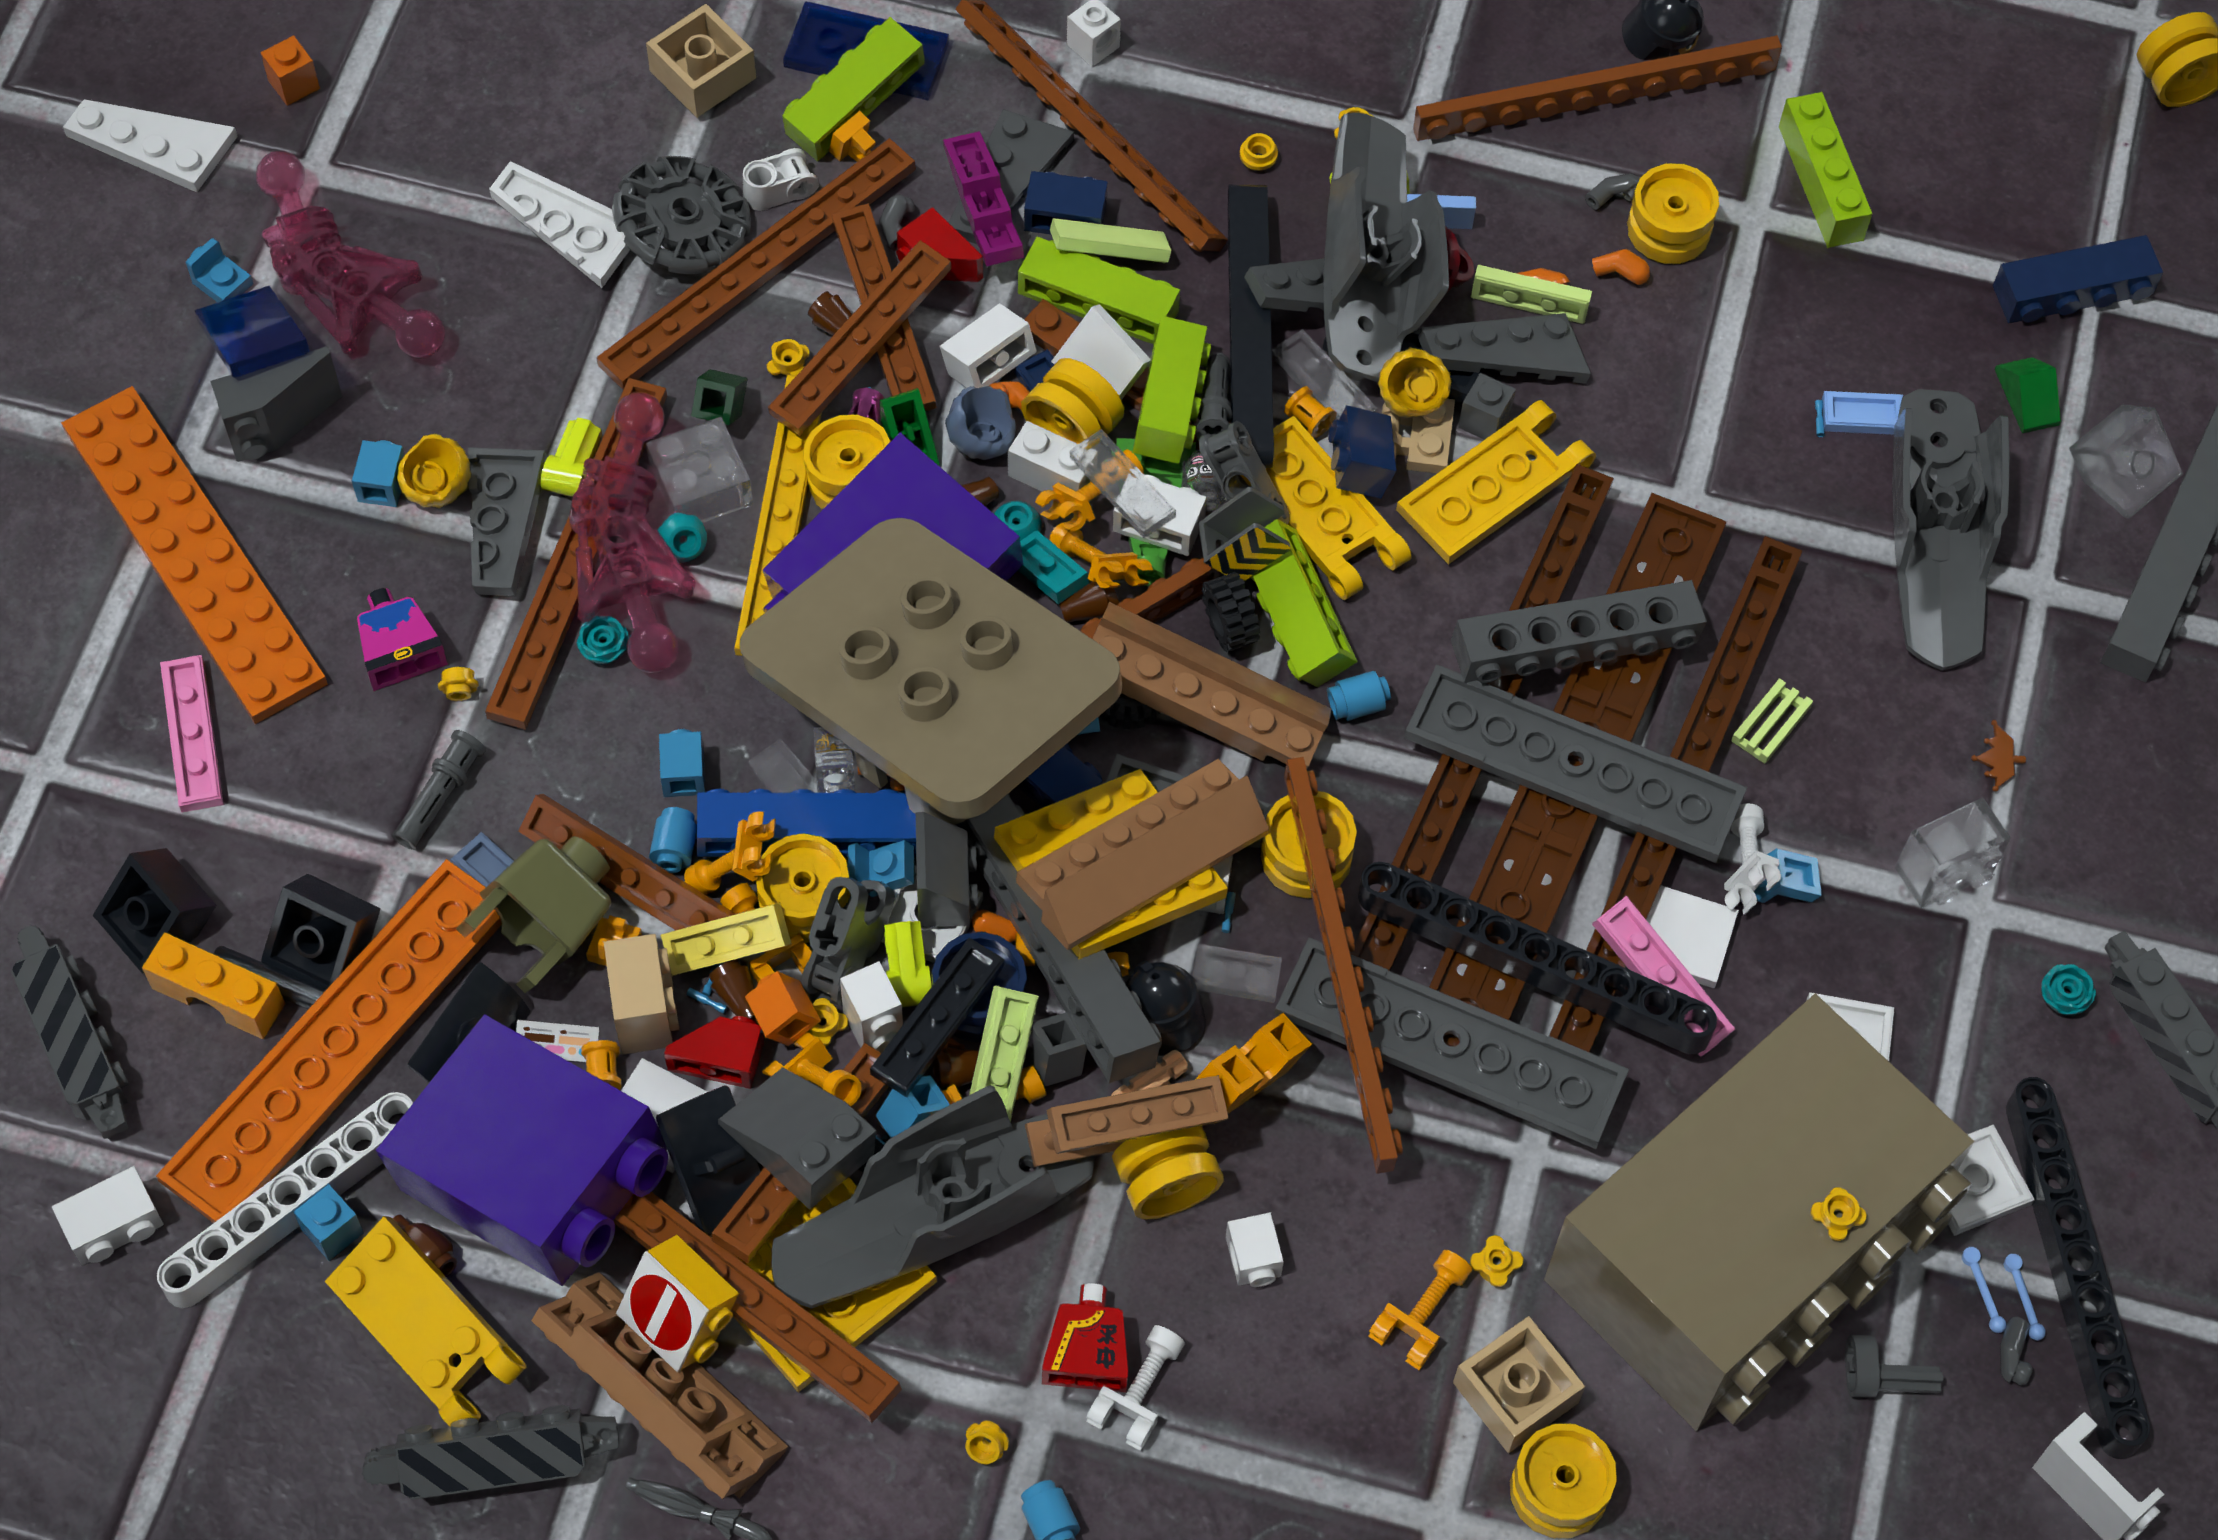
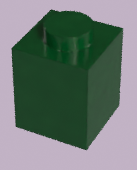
M709 369L697 378L691 416L725 425L732 424L742 415L748 378Z

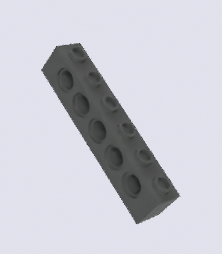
M1689 580L1457 620L1451 643L1464 683L1472 681L1488 683L1501 676L1513 674L1528 676L1547 668L1568 669L1582 662L1594 660L1597 662H1608L1617 656L1634 653L1638 656H1644L1657 649L1669 647L1684 649L1698 643L1707 621L1693 582ZM1652 619L1659 620V621L1662 622L1663 624L1656 623V622L1653 621ZM1613 626H1619L1624 630H1618ZM1574 632L1581 633L1585 637H1580L1576 635ZM1535 639L1543 640L1547 644L1539 643ZM1495 646H1502L1508 651L1500 650Z

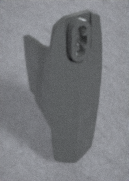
M1347 113L1340 120L1328 202L1324 256V320L1329 358L1340 371H1344L1353 380L1360 381L1367 378L1378 383L1380 371L1384 363L1391 359L1395 352L1401 351V345L1405 336L1416 331L1423 324L1448 291L1449 271L1444 211L1438 202L1437 193L1431 190L1407 202L1406 135L1379 118L1364 113Z
M1917 389L1902 397L1898 420L1894 426L1892 496L1895 558L1906 649L1926 664L1943 671L1963 665L1982 653L1986 581L2001 538L2002 524L2008 516L2009 420L2007 416H1999L1986 432L1981 433L1975 404L1959 392ZM1934 436H1939L1938 444L1941 447H1936L1932 444Z
M987 1086L943 1108L889 1139L880 1152L868 1159L859 1184L850 1199L775 1238L772 1245L771 1262L775 1287L794 1302L812 1309L930 1265L997 1235L1061 1200L1092 1178L1094 1156L1039 1166L1033 1172L1022 1171V1167L1034 1168L1025 1124L1046 1120L1048 1115L1044 1114L1011 1124L1002 1098L994 1086Z

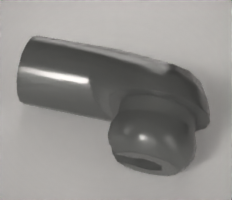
M1632 173L1607 177L1585 195V201L1594 210L1599 209L1614 195L1622 192L1625 199L1631 201L1640 178Z
M901 194L894 195L887 201L879 219L880 227L891 250H898L897 232L902 229V219L910 217V212H914L913 200Z
M2012 1317L2007 1322L2000 1343V1371L2002 1377L2008 1383L2013 1381L2017 1385L2023 1386L2027 1384L2033 1367L2030 1363L2020 1360L2030 1326L2026 1320L2019 1317Z

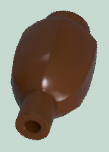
M401 1214L393 1218L446 1278L455 1270L457 1259L453 1256V1245L441 1232L428 1224H411Z

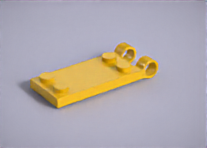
M1538 400L1519 416L1399 500L1396 511L1449 565L1571 477L1576 464L1589 468L1594 462L1596 454L1582 440H1578L1557 456L1538 437L1550 428L1557 415L1543 400ZM1527 455H1534L1536 459L1531 461Z
M1295 416L1273 428V468H1266V471L1288 508V525L1297 530L1307 554L1328 577L1331 588L1339 598L1346 600L1363 589V582L1359 573L1347 560L1371 545L1376 547L1381 561L1390 570H1395L1411 560V551L1406 541L1392 529L1363 494L1336 488L1335 471L1331 470L1330 456ZM1240 475L1245 480V482L1249 486H1251V483L1248 480V478H1246L1243 475ZM1344 538H1350L1351 542L1346 544L1342 540Z
M383 1216L325 1280V1283L438 1407L441 1418L449 1426L452 1422L460 1419L475 1418L479 1420L481 1418L478 1409L459 1390L483 1363L495 1377L508 1385H511L526 1369L523 1359L507 1345L391 1217ZM459 1354L461 1363L455 1367L453 1365V1358Z

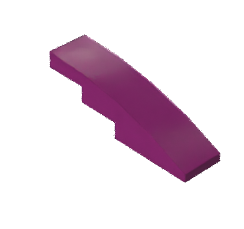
M980 131L943 139V146L958 193L986 266L1024 258L1023 245L1013 225L1010 206L1001 189L999 172Z

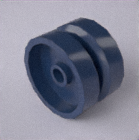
M986 932L963 934L948 942L936 956L932 970L933 986L968 938L973 939L1005 959L1004 968L953 1034L959 1039L976 1043L982 1040L993 987L998 986L1026 993L1027 986L1025 962L1016 947L1001 936Z

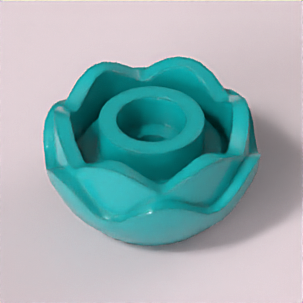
M1007 502L994 513L1020 536V541L1034 531L1038 530L1040 532L1042 529L1039 513L1026 502ZM1015 521L1020 522V523L1017 524V525H1016V524H1013V522H1015Z
M674 513L657 530L656 537L661 553L667 559L674 562L686 563L696 559L704 551L707 544L705 526L695 515ZM681 536H686V540L684 542L679 541V538Z
M595 616L581 626L577 646L587 660L597 664H608L619 659L626 651L629 640L628 631L617 619L611 616ZM602 639L607 640L605 643H600Z
M2056 965L2042 980L2041 993L2044 1001L2052 1010L2063 1015H2076L2084 1012L2092 1004L2096 996L2092 978L2084 969L2076 965ZM2064 989H2069L2071 993L2064 992Z

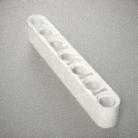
M399 1092L384 1095L165 1259L157 1271V1281L168 1301L179 1308H188L199 1303L298 1228L299 1224L293 1211L327 1184L340 1196L380 1166L383 1162L375 1150L396 1125L388 1123V1120L395 1114H405L413 1104L412 1100L407 1095ZM361 1140L372 1141L371 1145L365 1150H352L353 1146ZM330 1166L336 1167L335 1172L327 1178L317 1177L321 1169ZM294 1193L300 1194L299 1199L291 1205L281 1204L285 1196ZM264 1221L263 1226L258 1231L252 1233L244 1232L251 1222ZM218 1248L228 1249L222 1258L218 1260L208 1259L214 1250ZM184 1275L191 1276L190 1281L181 1288L172 1287L173 1282L178 1277Z

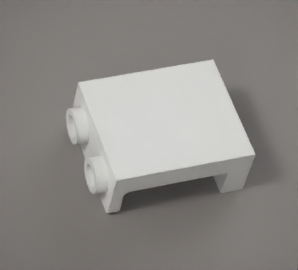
M2084 1412L2051 1442L2032 1468L2103 1540H2121L2122 1538L2134 1540L2161 1512L2155 1505L2165 1494L2157 1488L2144 1501L2138 1502L2082 1446L2098 1426Z

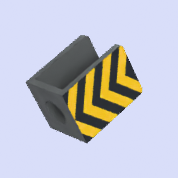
M1248 487L1198 522L1204 563L1224 575L1233 572L1238 573L1240 579L1246 581L1291 549L1290 542L1265 528V526L1285 514L1284 506L1253 487ZM1215 543H1218L1221 546L1216 549Z

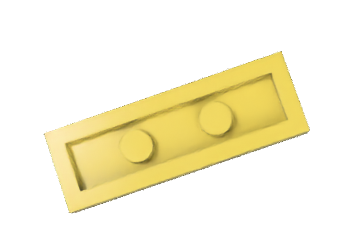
M781 903L661 934L663 946L667 948L672 976L792 944Z

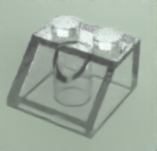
M2122 404L2069 447L2082 480L2125 518H2131L2183 475L2159 414L2154 407Z

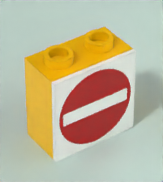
M675 1235L644 1252L616 1314L676 1372H679L696 1361L699 1363L705 1362L714 1354L718 1348L716 1340L720 1331L727 1326L733 1317L731 1309L739 1293L678 1235Z

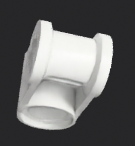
M788 149L774 156L754 160L744 167L743 197L747 199L749 208L764 211L793 200L805 199L815 193L819 187V181L816 175L810 173L806 165L807 157L802 149Z

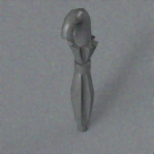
M631 1477L627 1480V1489L635 1491L636 1495L671 1515L699 1519L707 1524H713L728 1540H732L734 1534L748 1540H773L764 1527L742 1518L741 1512L743 1509L718 1510L717 1507L703 1504L698 1498L675 1486L647 1480L638 1481Z

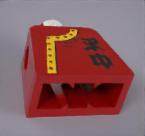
M1095 1283L1083 1284L1080 1287L1079 1304H1060L1042 1365V1385L1101 1390L1105 1386L1115 1392L1126 1393L1128 1365L1123 1310L1105 1307L1107 1294L1105 1286Z

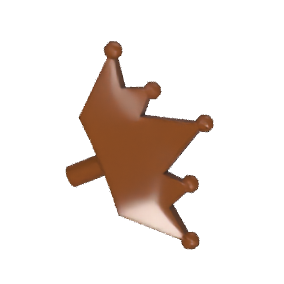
M1992 720L1991 725L1994 727L1995 737L1984 739V743L1989 744L1992 749L1979 756L1973 755L1971 760L1978 761L1992 768L1990 772L1985 771L1984 775L1995 778V786L1992 789L1997 792L2000 785L2015 775L2014 763L2025 764L2026 757L2013 755L2014 740L1997 724L1996 720Z

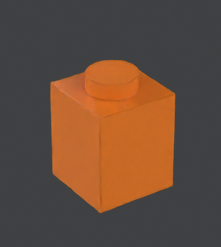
M294 35L260 52L268 81L287 106L320 89L313 60Z
M779 971L762 978L758 982L757 987L745 996L765 1037L790 1046L821 1021L801 982Z

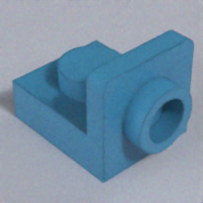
M211 238L203 246L196 248L186 261L192 284L225 309L253 285L251 275L226 257L222 252L220 243L214 238Z
M903 840L868 851L858 843L848 846L847 862L849 878H853L858 882L863 880L882 881L892 890L914 884V846ZM873 890L869 895L874 897L878 896V893Z
M1777 848L1767 854L1779 859V866L1777 868L1780 871L1781 878L1769 891H1767V880L1765 879L1754 890L1757 902L1765 903L1777 894L1808 902H1813L1822 896L1817 858Z

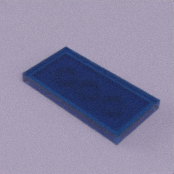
M805 1L783 58L784 67L815 75L828 74L838 65L841 56L846 51L854 50L865 40L867 33L872 27L881 25L886 19ZM897 22L923 44L925 63L893 93L929 100L949 45V34Z
M270 285L194 310L198 323L232 377L236 378L310 352L305 336Z

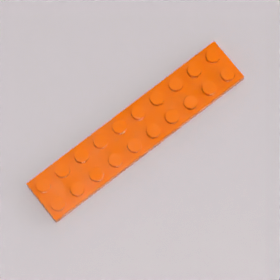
M133 386L61 422L68 438L254 724L263 721L328 685L325 675Z
M446 859L156 1175L158 1181L212 1223H215L271 1181L502 925L500 916L493 909L468 936L464 937L456 930L461 922L483 900L480 892L486 887Z

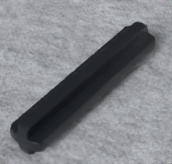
M219 946L214 951V955L276 982L283 999L306 1009H309L327 990L225 946Z

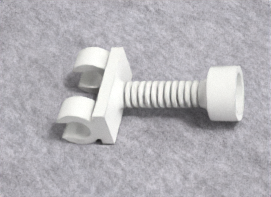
M1750 803L1740 805L1731 826L1733 834L1740 837L1742 866L1724 883V889L1729 891L1725 895L1727 907L1732 910L1741 901L1744 906L1743 915H1746L1756 905L1757 897L1754 890L1765 879L1767 880L1766 888L1769 891L1781 878L1780 871L1777 868L1779 866V859L1758 851L1757 835L1762 833L1764 829L1763 810L1759 806Z
M1159 1325L1153 1327L1145 1341L1146 1345L1150 1348V1353L1126 1395L1122 1396L1103 1386L1086 1417L1088 1418L1086 1422L1099 1429L1104 1427L1113 1408L1131 1417L1135 1422L1128 1432L1126 1443L1140 1451L1146 1444L1158 1419L1156 1413L1144 1408L1140 1403H1142L1144 1395L1147 1394L1166 1359L1176 1360L1185 1345L1184 1340L1180 1336Z

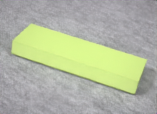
M1052 219L1050 232L1058 250L1162 263L1169 262L1171 248L1164 232Z
M1478 265L1471 298L1542 315L1566 313L1569 321L1585 324L1592 291Z
M994 986L969 1095L987 1086H994L1002 1098L1011 1122L1039 996Z

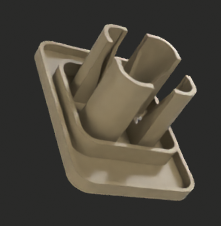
M906 518L888 519L876 524L750 624L740 638V650L747 672L852 748L855 752L859 771L866 779L881 789L888 783L886 775L888 774L904 786L908 806L913 813L925 812L953 825L988 811L1113 705L1122 691L1120 665L1116 656L1111 651L920 523Z

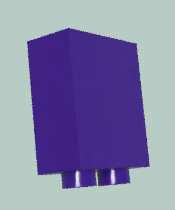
M900 432L763 569L771 597L773 598L763 608L764 613L767 612L868 530L888 519L906 518L920 523L1006 582L1024 564L1020 536Z
M485 1014L375 1150L400 1191L562 1287L579 1264L584 1267H590L604 1256L614 1237L615 1223L613 1220L633 1194L639 1197L649 1194L662 1179L668 1164L667 1147L649 1106Z

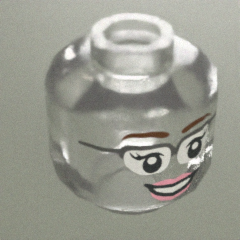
M1200 450L1193 452L1182 463L1180 469L1181 487L1191 488L1200 495L1206 496V511H1214L1228 500L1224 496L1211 468L1203 459Z

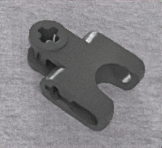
M835 877L830 880L824 890L810 930L809 941L813 951L801 978V984L806 992L814 994L820 990L831 995V1000L834 1004L843 1006L840 978L862 969L866 958H870L877 952L885 932L884 925L888 924L895 900L894 892L887 884L875 880L858 882L853 878ZM843 888H847L851 896L842 908L838 901V895ZM875 890L879 895L880 902L874 911L868 912L865 910L868 895Z

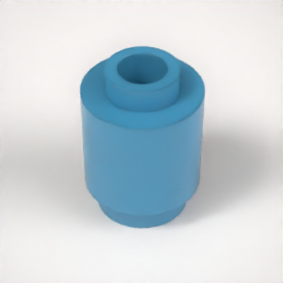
M1375 671L1336 681L1335 686L1327 688L1329 705L1336 720L1345 718L1349 721L1386 709L1385 701L1391 700L1386 678L1384 676L1378 677Z
M668 807L662 810L661 816L656 819L649 858L652 862L670 873L679 872L691 864L697 833V824L694 822L695 816L692 812L679 807Z
M1041 1481L1022 1493L1021 1499L1024 1504L1021 1509L1035 1540H1076L1075 1536L1081 1528L1063 1489L1056 1487L1054 1481Z

